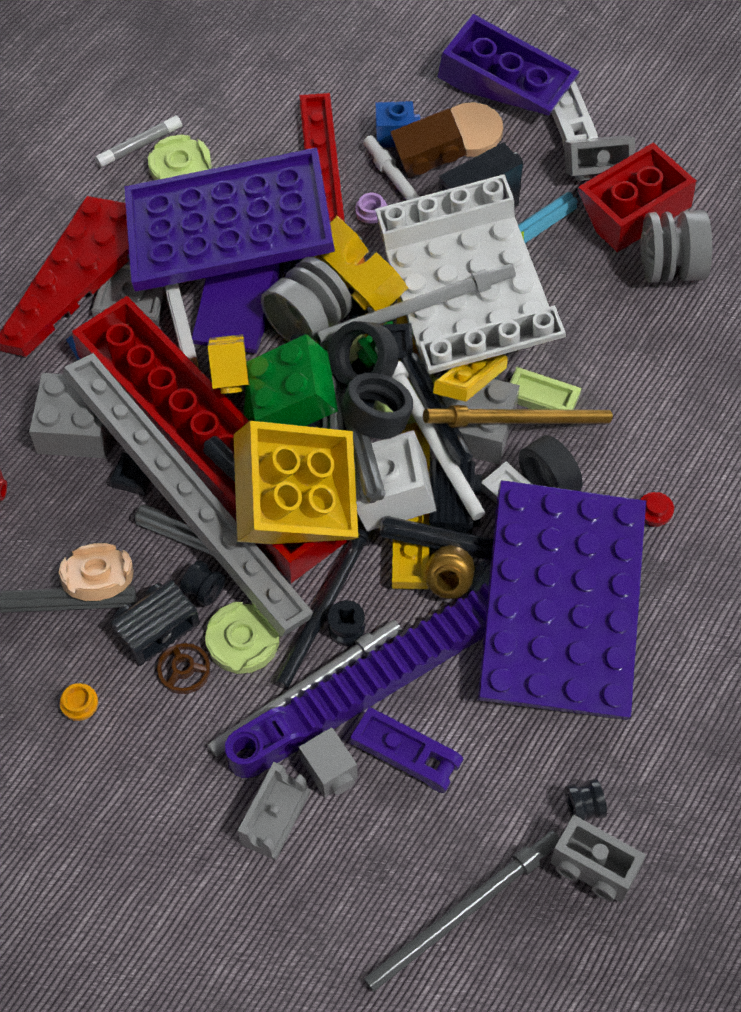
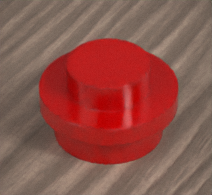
M650 492L640 499L646 501L645 524L659 527L668 523L673 517L674 504L667 495L660 492Z

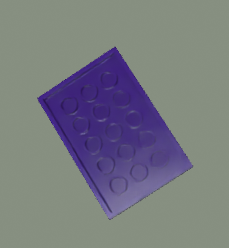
M317 148L124 186L131 283L135 292L335 252Z
M504 480L500 481L478 700L629 720L631 718L646 510L645 500Z

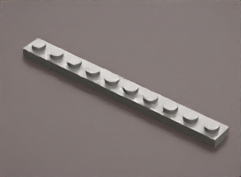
M94 353L65 366L63 377L279 635L284 637L309 621L313 611L255 543L237 542V522Z

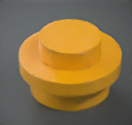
M72 684L64 690L60 697V708L63 714L68 719L74 721L88 719L95 713L98 707V696L95 690L86 684Z

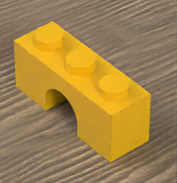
M337 216L330 222L335 252L317 255L313 258L326 263L339 275L347 289L350 288L354 292L351 297L364 311L368 307L373 311H377L390 306L408 289V286L398 272L377 252L369 260L358 265L359 261L369 250L359 236Z
M243 334L209 338L208 354L213 389L220 388L222 394L241 392L242 385H249Z

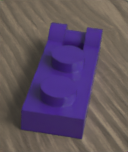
M368 707L350 737V744L425 782L431 789L439 793L446 792L451 783L450 775L453 770L457 771L464 760L453 749L371 707ZM430 757L440 762L436 770L426 765Z

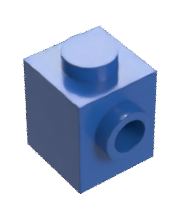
M413 101L375 102L376 140L382 148L396 147L390 131L420 120V114H414Z

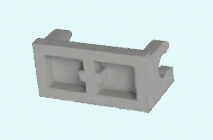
M273 762L237 831L241 845L276 861L311 790L307 788V783L303 776L298 775L294 779L285 773L286 769L283 765Z

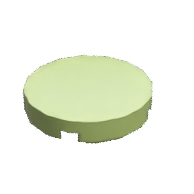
M187 135L169 136L160 140L148 156L149 171L154 180L208 170L212 167L210 152L204 142L199 139L197 141L192 140Z
M233 602L220 608L210 618L205 635L206 648L213 662L223 670L236 674L252 673L265 667L275 657L280 644L279 633L254 604H243V602Z

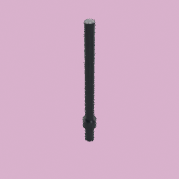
M362 521L358 522V538L351 540L316 604L311 619L307 621L275 680V684L282 689L287 690L364 546H369L376 533L375 529L367 531Z

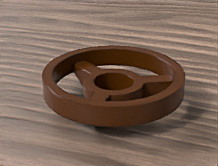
M189 643L176 644L168 648L160 657L157 667L158 676L163 686L177 694H189L199 690L207 682L211 669L207 654L200 647ZM180 650L197 652L205 660L206 666L195 663L190 655L181 654ZM174 653L175 658L172 660L173 673L167 682L162 675V667L165 660ZM181 662H188L190 664V667L185 671L177 669L178 664ZM194 672L205 673L202 679L193 686L186 688L174 686L179 679L189 678Z

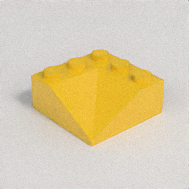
M249 421L234 434L237 542L283 544L354 540L358 538L353 431Z

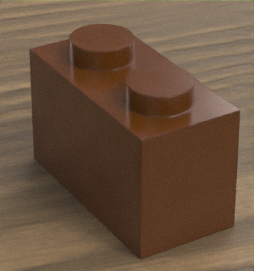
M450 108L390 131L408 178L424 174L433 168L446 163H452L460 157L467 155L461 133Z

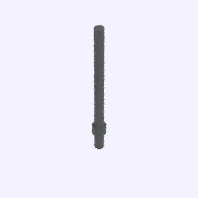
M551 830L531 847L524 846L512 856V862L367 975L364 981L372 992L376 991L523 873L528 875L540 866L539 860L551 852L560 839L556 832Z

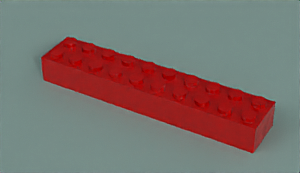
M125 296L74 329L72 335L77 355L82 359L94 353L237 522L235 482L203 452V444L212 436H218L234 451V434L246 425L249 420L218 388L213 389L212 382L128 296ZM347 540L255 544L267 555V558L290 583H293L344 545Z

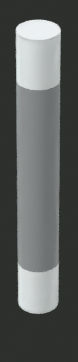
M176 115L95 156L97 164L102 168L182 127L181 120Z

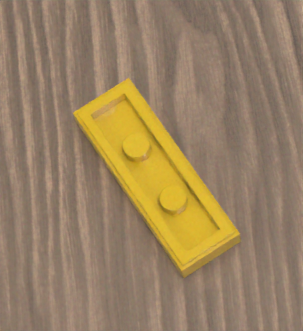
M502 354L451 368L434 382L433 394L467 402L507 368L508 357Z

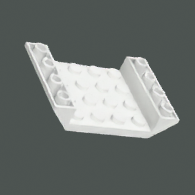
M505 175L375 209L388 263L398 272L408 286V289L400 296L401 302L471 278L472 273L483 269L488 272L511 263L515 269V277L491 285L489 290L480 293L473 291L406 315L408 323L412 325V335L421 362L429 374L566 337V332L555 305L549 307L517 224L514 198Z

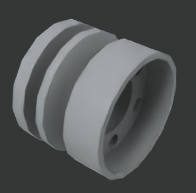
M705 210L682 211L676 227L670 212L662 213L661 218H659L657 212H650L645 215L640 239V254L645 278L648 283L659 282L661 275L664 282H671L674 278L676 267H678L682 281L708 279L712 263V233L710 220Z
M306 257L298 262L294 268L286 273L285 278L275 282L261 297L262 309L268 321L288 342L291 341L292 335L306 333L315 342H318L317 331L338 324L340 319L351 312L353 306L351 295L339 275L326 263L313 257Z

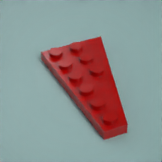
M86 196L0 331V351L27 357L55 331L54 324L66 313L72 315L80 307L78 302L88 292L93 295L129 261L126 203Z

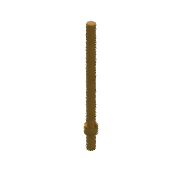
M450 405L448 409H424L423 411L424 423H448L450 427H466L468 423L609 424L613 418L611 410L468 409L465 405Z

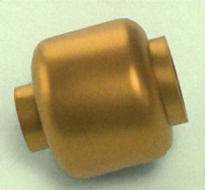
M449 545L439 548L433 552L427 564L425 578L428 587L441 598L454 599L462 596L472 585L475 570L473 559L467 551L457 546Z

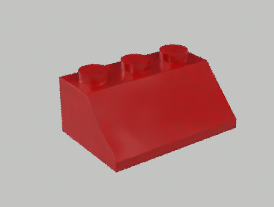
M653 142L579 186L578 193L596 233L618 253L641 238L643 221L647 213L657 212L659 218H661L662 213L670 212L673 218H675L682 211L691 208L697 180Z

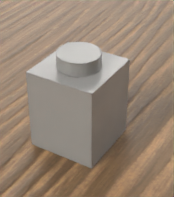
M332 727L299 747L301 763L325 798L333 793L336 795L342 794L354 785L355 779L358 778L357 763Z

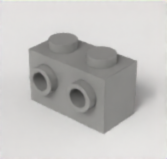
M623 135L564 141L565 173L575 176V180H590L594 178V174L602 173L635 153V137Z
M573 815L554 848L551 864L556 866V871L563 877L572 881L579 879L590 885L592 891L600 898L611 902L615 899L623 903L641 869L646 854Z

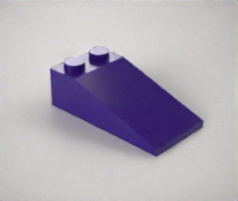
M472 14L442 52L437 77L463 92L549 116L578 77L580 71Z
M283 262L207 277L193 331V344L208 346L209 338L243 334L245 352L257 354L267 324V317L261 305V297L275 282L282 279L284 274Z

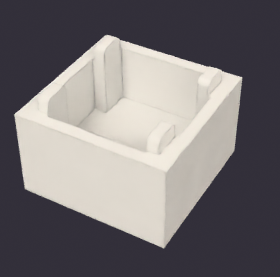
M414 430L390 439H383L372 443L386 493L383 500H377L375 503L367 501L354 460L357 513L367 531L380 528L384 516L407 520L436 511L426 458Z

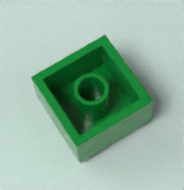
M307 334L246 362L255 421L307 426L338 412L328 352Z

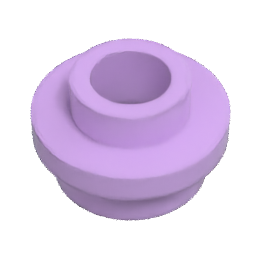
M366 193L356 203V216L365 223H378L375 209L387 206V203L377 193Z

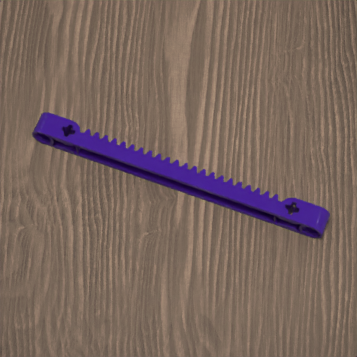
M484 583L478 592L471 591L464 600L459 598L453 607L448 605L441 614L434 613L429 621H421L416 629L409 628L404 636L397 635L391 644L384 643L379 651L372 650L366 659H357L354 666H345L342 673L339 675L336 673L332 674L327 682L320 681L314 690H305L304 695L300 698L295 696L289 705L275 707L232 732L225 742V753L230 770L241 778H252L269 769L273 762L279 763L297 752L301 745L331 727L335 729L368 707H371L483 639L489 585ZM244 748H250L255 751L251 757L246 759L236 756Z

